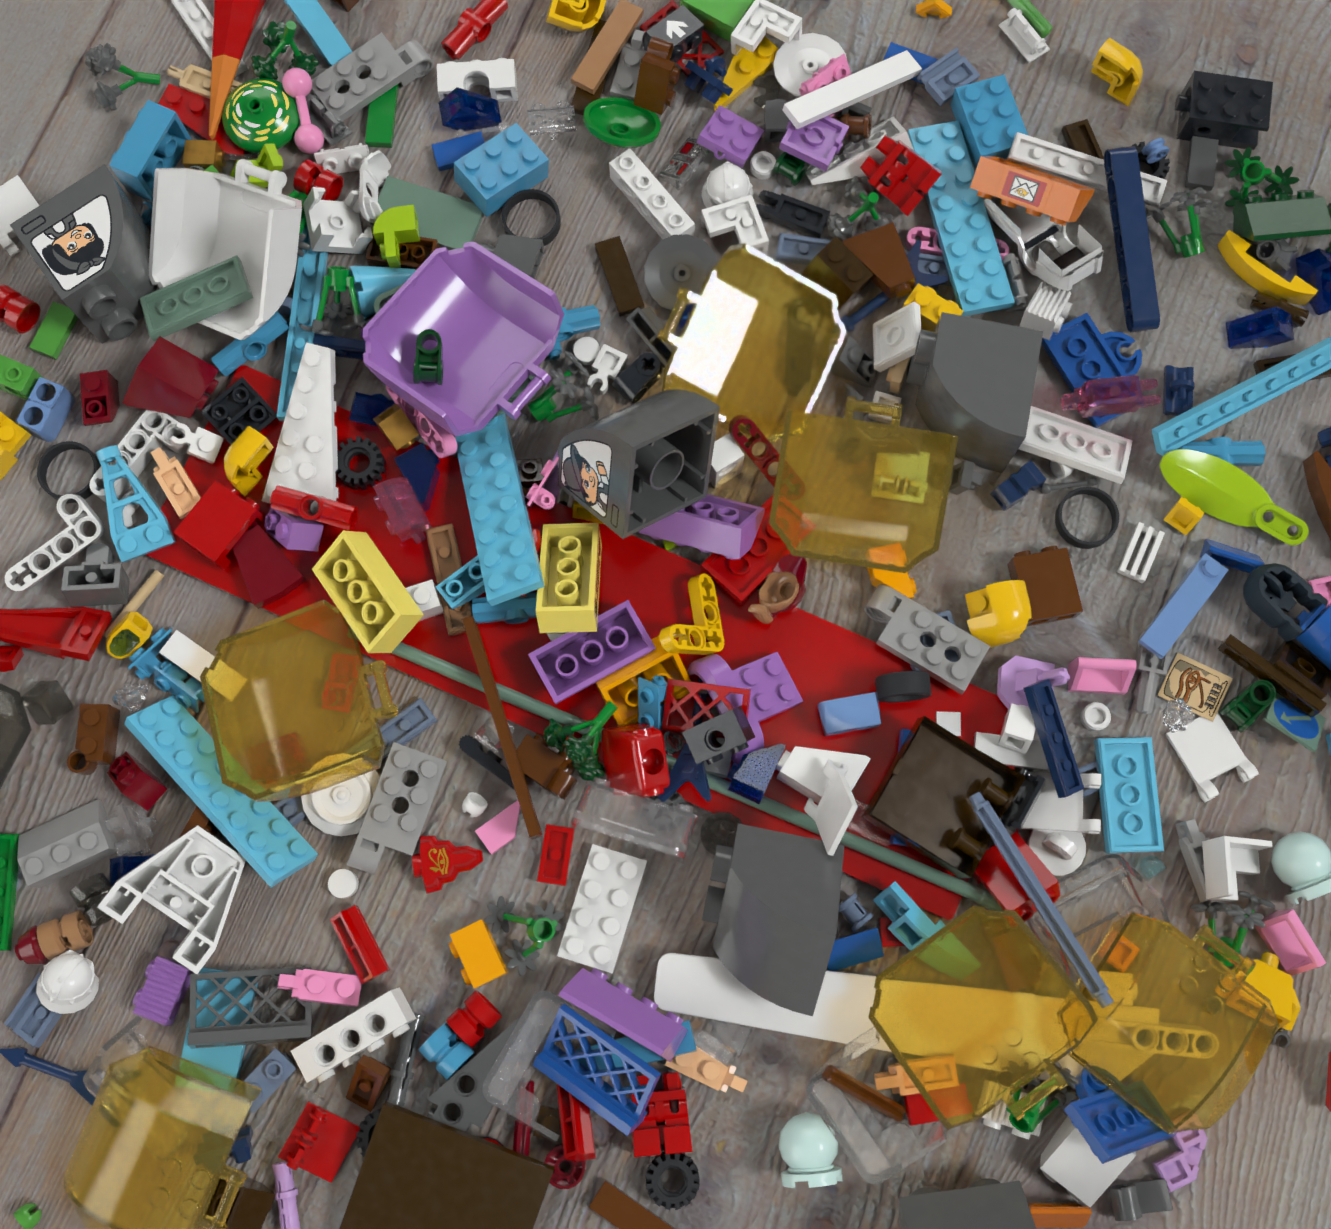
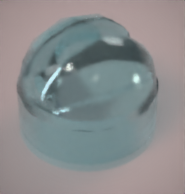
M667 731L663 736L667 753L676 754L685 745V738L681 732ZM668 737L676 749H673L670 743L667 741Z
M1154 855L1147 856L1140 862L1141 871L1147 880L1167 869L1163 861Z

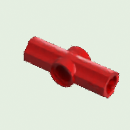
M481 0L474 9L467 8L461 14L457 27L441 42L442 48L448 56L454 60H459L476 41L483 42L490 34L492 24L508 9V3L505 0Z
M280 485L276 486L270 499L271 509L350 531L357 524L359 516L358 507ZM314 501L319 506V510L315 515L311 512V504Z

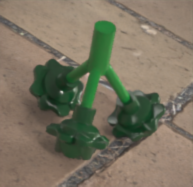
M271 21L268 28L262 31V34L265 36L263 43L269 46L272 54L268 53L266 57L252 55L251 64L255 76L277 80L278 71L274 67L277 61L276 57L280 52L285 53L289 46H291L294 52V59H292V64L288 69L301 68L310 76L315 73L319 61L315 59L313 53L307 55L298 50L293 40L296 30V23L294 21H287L286 25L281 21L277 24Z
M611 701L592 720L575 726L570 724L562 727L556 720L551 718L549 726L544 730V738L548 746L551 748L556 747L560 752H563L564 746H566L567 757L576 763L573 765V768L579 772V777L585 781L595 782L606 773L605 767L598 761L599 753L597 750L602 727L618 709ZM592 726L588 734H584L582 738L573 737L574 732Z

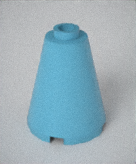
M360 265L349 266V276H354L356 297L360 314H363L364 319L376 315L374 301L379 295L405 283L416 270Z

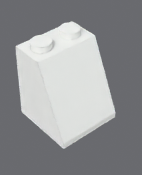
M795 746L791 753L787 750L785 751L775 769L780 771L777 779L804 796L812 798L814 802L819 804L831 780L823 773L828 759L838 768H840L842 763L848 767L845 777L852 791L871 758L866 755Z
M1067 1116L1042 1152L1040 1169L1050 1181L1058 1182L1065 1187L1074 1200L1082 1201L1091 1207L1134 1159L1136 1151L1102 1164L1098 1157L1093 1154L1079 1130L1074 1127L1069 1116Z

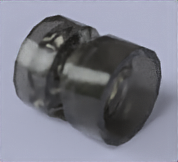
M104 873L90 876L70 891V896L77 907L84 908L82 915L90 928L101 926L113 919L98 908V905L112 888Z

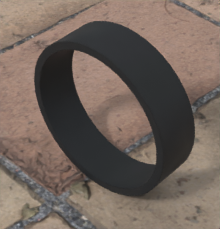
M526 189L515 193L507 200L502 211L505 233L516 236L509 230L506 224L510 210L519 202L537 199L549 204L557 215L555 225L551 231L543 237L537 238L543 240L544 246L551 243L557 236L561 225L559 208L555 200L546 192L537 189Z
M66 441L55 444L39 460L37 467L39 484L56 500H59L64 495H57L51 492L47 484L46 474L51 461L57 455L72 449L83 450L92 457L94 464L93 475L101 467L98 457L81 443ZM90 482L84 489L75 494L81 496L84 500L89 498L93 494L89 486ZM69 499L66 503H77V501Z
M1080 487L1069 492L1058 505L1055 513L1056 528L1060 536L1070 545L1081 549L1096 548L1104 544L1117 530L1119 510L1112 497L1103 490L1095 487ZM1081 494L1091 495L1100 499L1108 507L1112 517V526L1108 536L1099 541L1087 542L1071 535L1062 520V508L1066 500Z

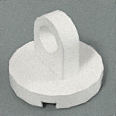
M1032 829L1027 840V845L1054 876H1064L1074 872L1082 864L1086 855V842L1081 832Z

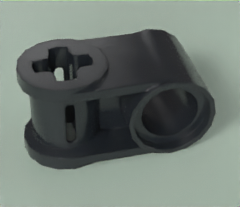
M643 353L616 377L612 386L631 405L637 403L662 376L659 358L653 353ZM648 366L649 368H651V367L654 366V370H652V371H651L650 369H646V370H645L644 367Z

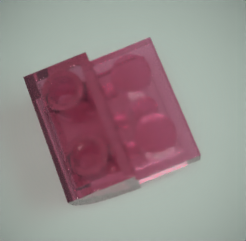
M397 477L374 485L373 487L377 495L373 499L380 512L386 511L389 519L385 521V524L391 535L397 534L402 542L411 537L416 544L426 540L423 531L432 526L409 480L405 477Z

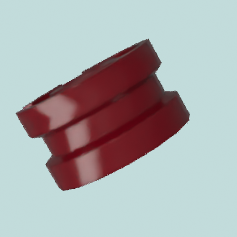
M561 1143L547 1154L544 1163L555 1167L550 1184L558 1189H570L582 1180L586 1171L587 1160L578 1162L567 1160L570 1162L571 1168L568 1172H565V1170L559 1168L561 1161L567 1160L564 1158L563 1143Z

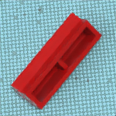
M357 905L339 912L330 919L362 984L390 971Z
M557 1084L564 1158L576 1162L596 1159L590 1108Z

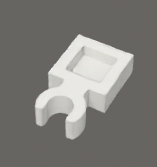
M604 344L592 365V370L597 373L589 377L588 387L591 389L594 383L600 382L603 384L600 388V394L604 395L608 390V379H616L625 366L628 355Z
M183 423L175 425L176 429L183 432V438L178 439L172 436L169 440L172 444H186L189 446L187 454L211 464L215 462L224 439L223 437L200 427H197L195 432L192 433L189 427Z

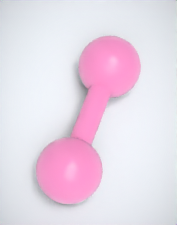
M291 68L285 72L282 85L285 92L295 98L301 126L295 132L294 141L297 148L303 153L314 154L323 147L324 135L316 125L311 124L306 96L312 89V79L305 70Z

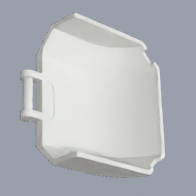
M240 159L237 162L235 178L221 173L189 168H156L154 174L149 253V279L152 285H158L159 289L238 255L253 298L198 323L239 340H245L257 332L284 302L291 288L296 269L302 202L282 194V188L287 182L286 174L278 170L269 171L257 167L251 161ZM249 176L269 182L268 189L249 183Z

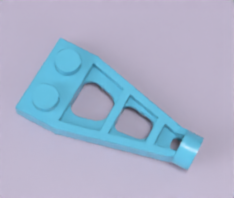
M109 446L97 451L96 455L102 467L111 538L121 562H128L177 543L166 516L123 459L118 446ZM117 461L114 465L108 464L109 462ZM125 477L134 489V495L118 500L114 482ZM138 503L148 514V522L135 528L127 529L123 521V509L127 505Z

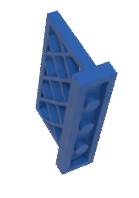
M566 1004L559 1007L543 1051L536 1056L533 1063L534 1067L627 1136L644 1121L647 1114L645 1109L661 1075L660 1072ZM565 1018L573 1023L576 1032L568 1033L564 1023ZM587 1036H591L597 1041L599 1049L591 1050ZM578 1038L583 1051L575 1052L571 1039ZM562 1040L566 1052L556 1046L555 1042ZM615 1053L621 1058L623 1067H615L611 1054ZM602 1055L607 1069L599 1070L594 1056ZM578 1058H586L589 1069L579 1063ZM639 1071L648 1077V1083L640 1085L635 1072ZM626 1073L631 1086L623 1087L618 1074ZM609 1075L614 1088L605 1082L602 1076ZM634 1093L638 1105L628 1099L626 1094Z

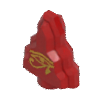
M420 836V854H413L412 856L415 878L422 877L426 894L442 890L443 885L455 881L460 872L471 871L484 861L481 850L469 846L455 847L449 840L438 841L436 836Z

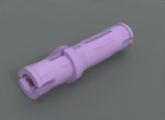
M286 1161L272 1164L276 1189L274 1200H277L280 1227L281 1229H300L296 1200L298 1188H295L293 1170L286 1165Z

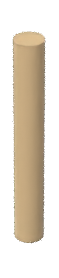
M156 569L108 627L103 636L107 638L112 629L130 611L136 612L163 579L164 575Z

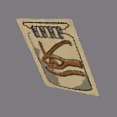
M1177 653L1157 696L1213 722L1233 678Z

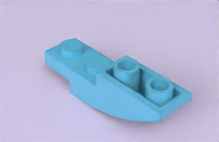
M478 555L436 586V589L452 610L485 592Z
M896 881L873 899L892 921L888 929L908 949L934 968L961 980L981 965L941 920L934 924Z

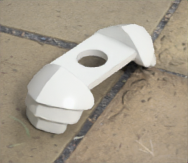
M379 150L364 157L359 169L358 206L363 218L371 223H375L379 215L383 213L378 204V187L384 186L385 180L389 176L388 170L391 169L389 160ZM366 185L369 187L372 197L369 195Z

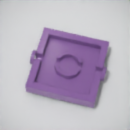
M719 105L700 133L696 143L714 152L717 159L725 158L742 168L765 130Z
M826 116L796 129L789 120L786 127L787 132L780 143L779 149L821 170L827 171L835 154H838L843 146L842 141L847 134L849 126Z

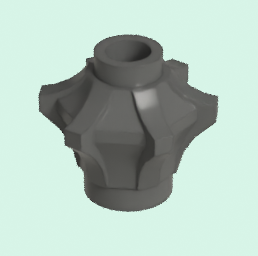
M1286 238L1263 240L1257 247L1256 253L1258 257L1255 259L1273 272L1282 269L1289 271L1291 269L1289 263L1292 255L1298 252L1296 246H1290L1286 242Z

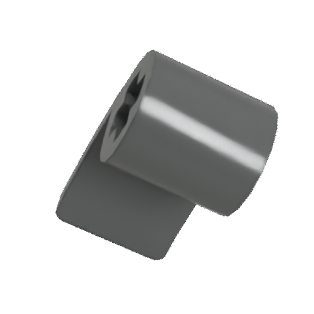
M1165 1179L1132 1182L1108 1188L1115 1221H1131L1141 1218L1142 1214L1173 1210Z

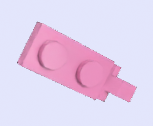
M296 969L295 975L280 974L277 986L278 989L292 990L291 997L299 998L298 1000L358 1007L362 983L357 975Z

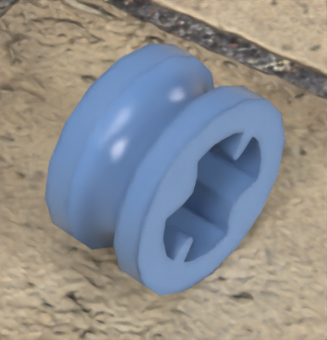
M1163 138L1151 141L1141 150L1143 155H1147V163H1154L1169 153L1168 146H1164L1165 141Z

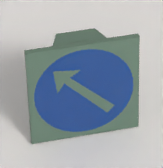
M1277 692L1275 699L1266 708L1262 720H1265L1314 753L1317 750L1326 719L1320 714L1314 717L1308 716Z

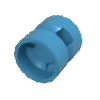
M447 1022L439 1027L418 1050L429 1062L435 1061L437 1063L436 1070L446 1080H449L475 1053L464 1041H457V1034Z

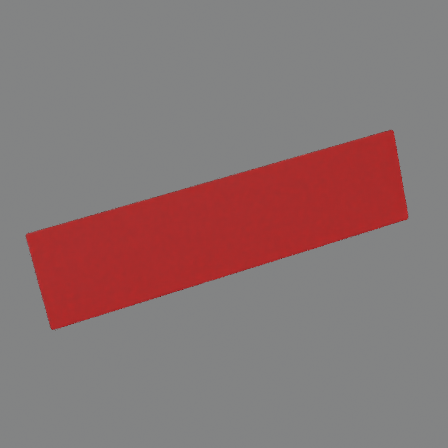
M240 365L227 389L243 377L277 414L281 381L246 365ZM336 405L334 426L337 427V450H341L339 445L342 442L345 445L348 444L347 439L352 438L353 441H356V437H361L362 440L368 438L378 446L386 462V465H384L386 469L385 474L381 473V481L379 482L376 479L374 481L376 485L371 487L369 484L366 490H362L361 487H358V490H354L352 486L347 487L335 472L336 487L338 488V498H336V501L358 507L359 516L357 524L352 531L366 532L405 588L429 580H433L437 586L425 530L453 524L462 566L478 555L458 458L451 455L439 458L428 445L417 440L405 449L400 448L396 450L375 422ZM278 418L260 432L274 447L256 468L263 477L246 497L241 493L239 495L243 500L249 497L261 506L259 512L264 517L269 513L271 504L263 502L262 498L284 421H279ZM210 422L207 423L205 430L223 437ZM225 438L213 464L190 455L183 467L201 497L215 480L223 486L227 483L232 485L227 479L224 470V457L231 446ZM362 454L354 456L349 464L350 470L356 473L365 471L370 463L369 458ZM167 497L161 507V511L166 516L172 532H174L182 520ZM528 502L526 503L531 529H538L540 531L541 542L543 524L596 523L573 518V509L557 502L550 510L543 509L535 503L530 507L527 505ZM256 518L255 521L265 531V519L261 522ZM322 523L324 526L318 551L286 549L266 532L307 581L285 597L262 607V609L491 712L484 692L392 653H368L360 641L348 636L350 625L312 568L343 530H350ZM599 523L602 549L598 616L629 600L650 639L659 636L663 628L671 625H694L688 582L692 577L705 573L700 569L701 565L633 535L622 539L605 524ZM174 533L173 535L177 543L146 554L150 558L253 604L233 548L226 555L231 563L225 570L189 546ZM713 580L724 636V648L713 654L722 657L730 669L735 670L778 652L803 699L801 704L759 722L764 737V750L762 754L743 764H738L731 760L728 776L723 779L807 814L804 811V807L809 798L777 779L780 771L775 768L785 751L787 750L791 753L794 747L797 746L866 755L871 759L851 791L858 807L846 831L958 878L911 847L890 844V834L862 817L898 754L900 730H911L917 718L923 716L937 723V712H961V736L957 737L974 746V735L976 732L1001 735L1008 709L1000 698L970 683L961 695L930 676L931 696L928 698L897 703L878 701L881 725L878 727L824 736L817 707L818 703L861 694L876 693V677L888 673L912 671L910 664L879 646L875 641L797 607L790 611L778 613L771 623L764 624L757 620L753 613L748 611L752 604H760L758 590H755L742 604H739ZM486 592L482 593L476 598L486 597ZM704 609L705 616L708 619V614ZM444 613L418 621L401 641L479 675L467 633L449 636ZM529 618V621L517 624H508L504 621L477 624L496 683L586 721L594 719L606 705L595 683L555 704L528 655L551 642L547 633H540L537 618ZM690 634L691 642L695 646L694 639ZM678 653L686 671H688L689 665L693 661L708 656ZM693 674L689 678L691 682H697L699 676ZM711 696L706 697V706L713 701ZM694 697L682 705L690 719L693 713ZM501 700L507 720L544 736V730L550 724L549 720ZM678 710L671 714L670 725L683 726L686 723ZM706 713L703 715L702 723L709 720ZM611 716L602 728L606 729L618 725L614 717ZM662 730L666 755L678 759L684 745L687 743L683 733ZM574 732L573 737L578 739L583 736V734ZM599 742L597 750L599 753L598 761L604 764L602 743ZM691 782L684 783L677 790L686 802L737 825L739 823L822 840L818 834L710 789L711 800L709 802L701 796ZM844 846L842 873L882 891L896 881L919 908L946 920L954 917L962 898L961 895ZM958 878V879H961V880H963V881H965V882H968L970 878Z

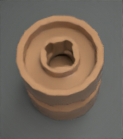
M77 910L63 915L61 921L59 919H52L37 926V939L45 957L52 960L70 949L77 951L91 946L93 943V931L86 914L82 910Z

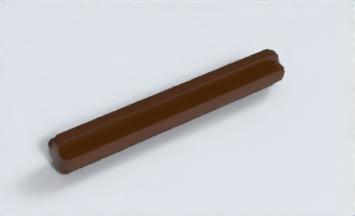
M832 1065L825 1067V1071L822 1073L823 1080L897 1122L903 1120V1115L906 1114L904 1106Z

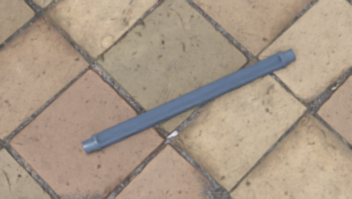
M980 792L972 795L969 800L974 807L973 811L994 840L998 850L1028 897L1034 903L1035 908L1066 957L1076 969L1077 974L1092 998H1096L1101 1008L1113 1003L1114 1001L1107 991L1109 990L1087 958L1086 953L991 807L989 801H985Z

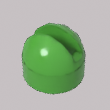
M26 1203L13 1213L24 1229H33L41 1219V1209L35 1213L32 1211L37 1206L35 1203Z

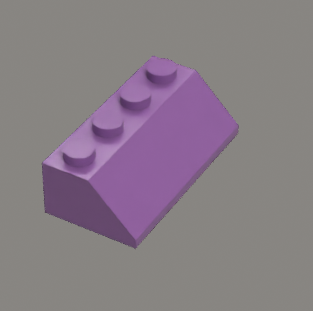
M707 494V497L640 530L639 533L649 535L652 539L672 541L678 546L698 548L701 552L721 554L727 559H740L753 545L764 516L765 508Z
M629 600L598 616L597 632H568L528 655L555 704L656 650Z
M582 968L560 991L558 996L669 1062L673 1059L688 1031L681 1025L684 1021L683 1019L669 1011L666 1016L656 1011L658 1005L645 997H642L641 1001L631 996L633 990L619 982L616 986L606 982L608 976L595 968L591 972Z

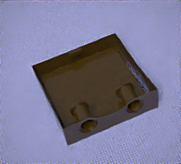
M926 716L917 718L862 817L958 878H971L987 850L991 836L973 811L974 807L969 798L980 792L985 801H989L1000 819L1012 804L1026 777L971 746Z

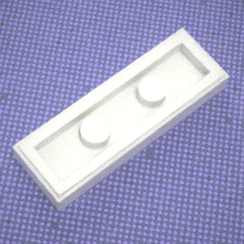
M976 732L974 735L973 747L1006 766L1050 771L1040 740L1033 739L1028 751L1024 754L999 746L1000 735Z

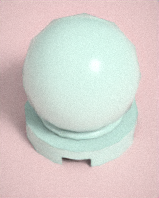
M1301 831L1289 833L1278 840L1272 851L1271 863L1274 873L1281 882L1292 887V892L1286 894L1290 905L1299 904L1297 900L1299 897L1309 901L1330 893L1331 850L1326 843L1312 833Z
M804 1112L789 1119L780 1131L779 1150L782 1159L789 1166L788 1170L781 1172L782 1186L795 1188V1182L808 1181L809 1188L835 1185L837 1181H843L842 1168L832 1164L838 1154L839 1144L835 1129L824 1117L817 1113Z

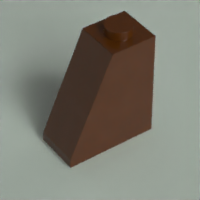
M894 222L843 240V244L874 274L871 281L889 298L894 296L903 297L914 290L915 276Z

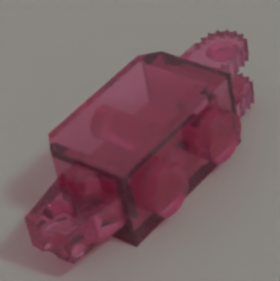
M1129 375L1089 380L1084 382L1082 387L1075 388L1074 393L1064 394L1060 402L1062 410H1078V413L1082 414V418L1136 412L1140 407L1160 404L1161 397L1159 395H1142V391L1158 387L1156 379L1139 380V376Z

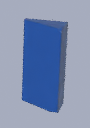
M1210 539L1204 541L1200 556L1202 557L1206 553L1222 565L1249 574L1257 567L1265 564L1260 556Z
M873 928L835 940L827 966L828 971H837L884 957L878 929Z

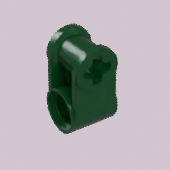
M783 152L773 167V173L783 175L791 180L792 185L796 186L811 164L787 152Z
M426 329L419 333L416 340V359L414 360L413 371L414 384H419L422 381L437 382L438 385H442L444 368L442 339L435 330ZM427 340L437 342V346L433 350L423 348V344Z
M1266 680L1253 682L1244 687L1238 695L1224 705L1219 713L1231 719L1238 726L1237 730L1241 733L1251 726L1259 715L1273 702L1276 697L1275 687ZM1255 688L1260 689L1263 693L1262 701L1255 698Z

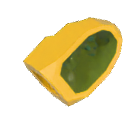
M130 611L108 635L106 639L107 653L118 659L131 656L150 637L153 627L141 614Z

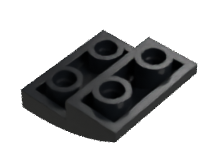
M243 377L201 411L230 445L247 426L260 433L277 418L274 410Z

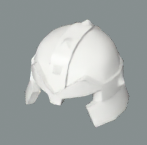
M727 161L710 171L703 185L701 196L706 208L751 194L753 197L754 192L752 189L753 185L750 183L745 170Z
M68 950L53 958L48 964L43 965L44 970L37 981L36 993L40 1003L48 1010L59 1014L75 1013L87 1007L94 1000L99 988V978L94 973L93 962L84 958L83 954Z

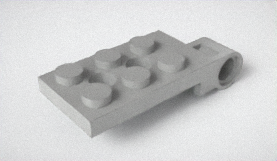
M381 32L312 79V90L327 111L338 121H344L401 82L403 87H405L416 78L426 76L432 70L434 62L418 41H409L395 50ZM363 71H371L368 78H359ZM341 86H350L346 93H338Z
M879 585L864 608L865 613L870 618L879 623L887 624L876 644L919 670L929 673V676L961 695L966 690L990 648L986 643L887 585ZM920 636H930L934 641V646L925 647L922 645ZM945 651H955L958 655V661L951 662L947 660L944 654Z
M393 742L347 866L374 875L385 847L411 857L413 856L447 761ZM411 771L417 775L418 783L415 786L408 787L404 785L402 775L405 772ZM397 798L405 799L408 803V810L402 814L394 812L392 809L393 800Z

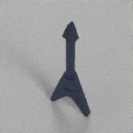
M917 240L907 255L915 276V287L918 283L928 287L947 283L949 280L948 276L927 274L918 270L921 241ZM881 292L849 317L844 315L834 329L832 336L853 331L855 324L891 298L884 292Z
M699 677L697 682L703 683V681ZM702 689L697 693L704 703H706V697H710L706 689ZM696 700L694 701L692 718L702 710ZM703 716L694 722L696 726L702 723ZM686 743L669 774V787L664 789V793L658 795V799L662 802H665L686 782H691L706 801L709 802L711 800L704 761L696 764Z
M27 1048L0 1049V1053L15 1067L24 1065L69 1082L86 1101L115 1127L121 1125V1120L111 1098V1091L116 1086L142 1074L141 1070L73 1071L27 1053Z

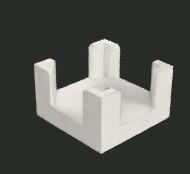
M312 187L303 204L312 251L363 254L373 236L371 227H367L365 232H362L359 217L360 209L358 206L359 191H350L344 202L321 200L325 193V188Z

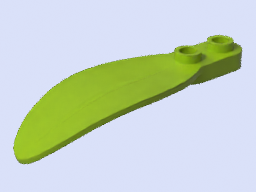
M1190 449L1172 450L1161 458L1160 469L1165 480L1178 494L1188 499V502L1194 506H1198L1203 512L1234 525L1258 527L1288 545H1298L1306 540L1309 533L1307 524L1302 519L1274 504L1268 493L1256 480L1233 464L1216 456ZM1266 512H1272L1273 516L1269 521L1263 520V515ZM1292 525L1296 526L1297 531L1289 535L1287 529Z

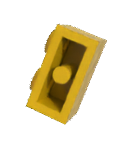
M919 283L903 305L905 307L912 302L919 304L922 322L921 330L934 332L942 312L960 316L964 312L954 301L945 300L937 295L936 291L931 287L922 286Z

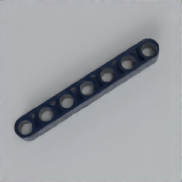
M1135 146L1107 149L1104 153V168L1126 326L1129 332L1158 329L1160 313L1137 149Z

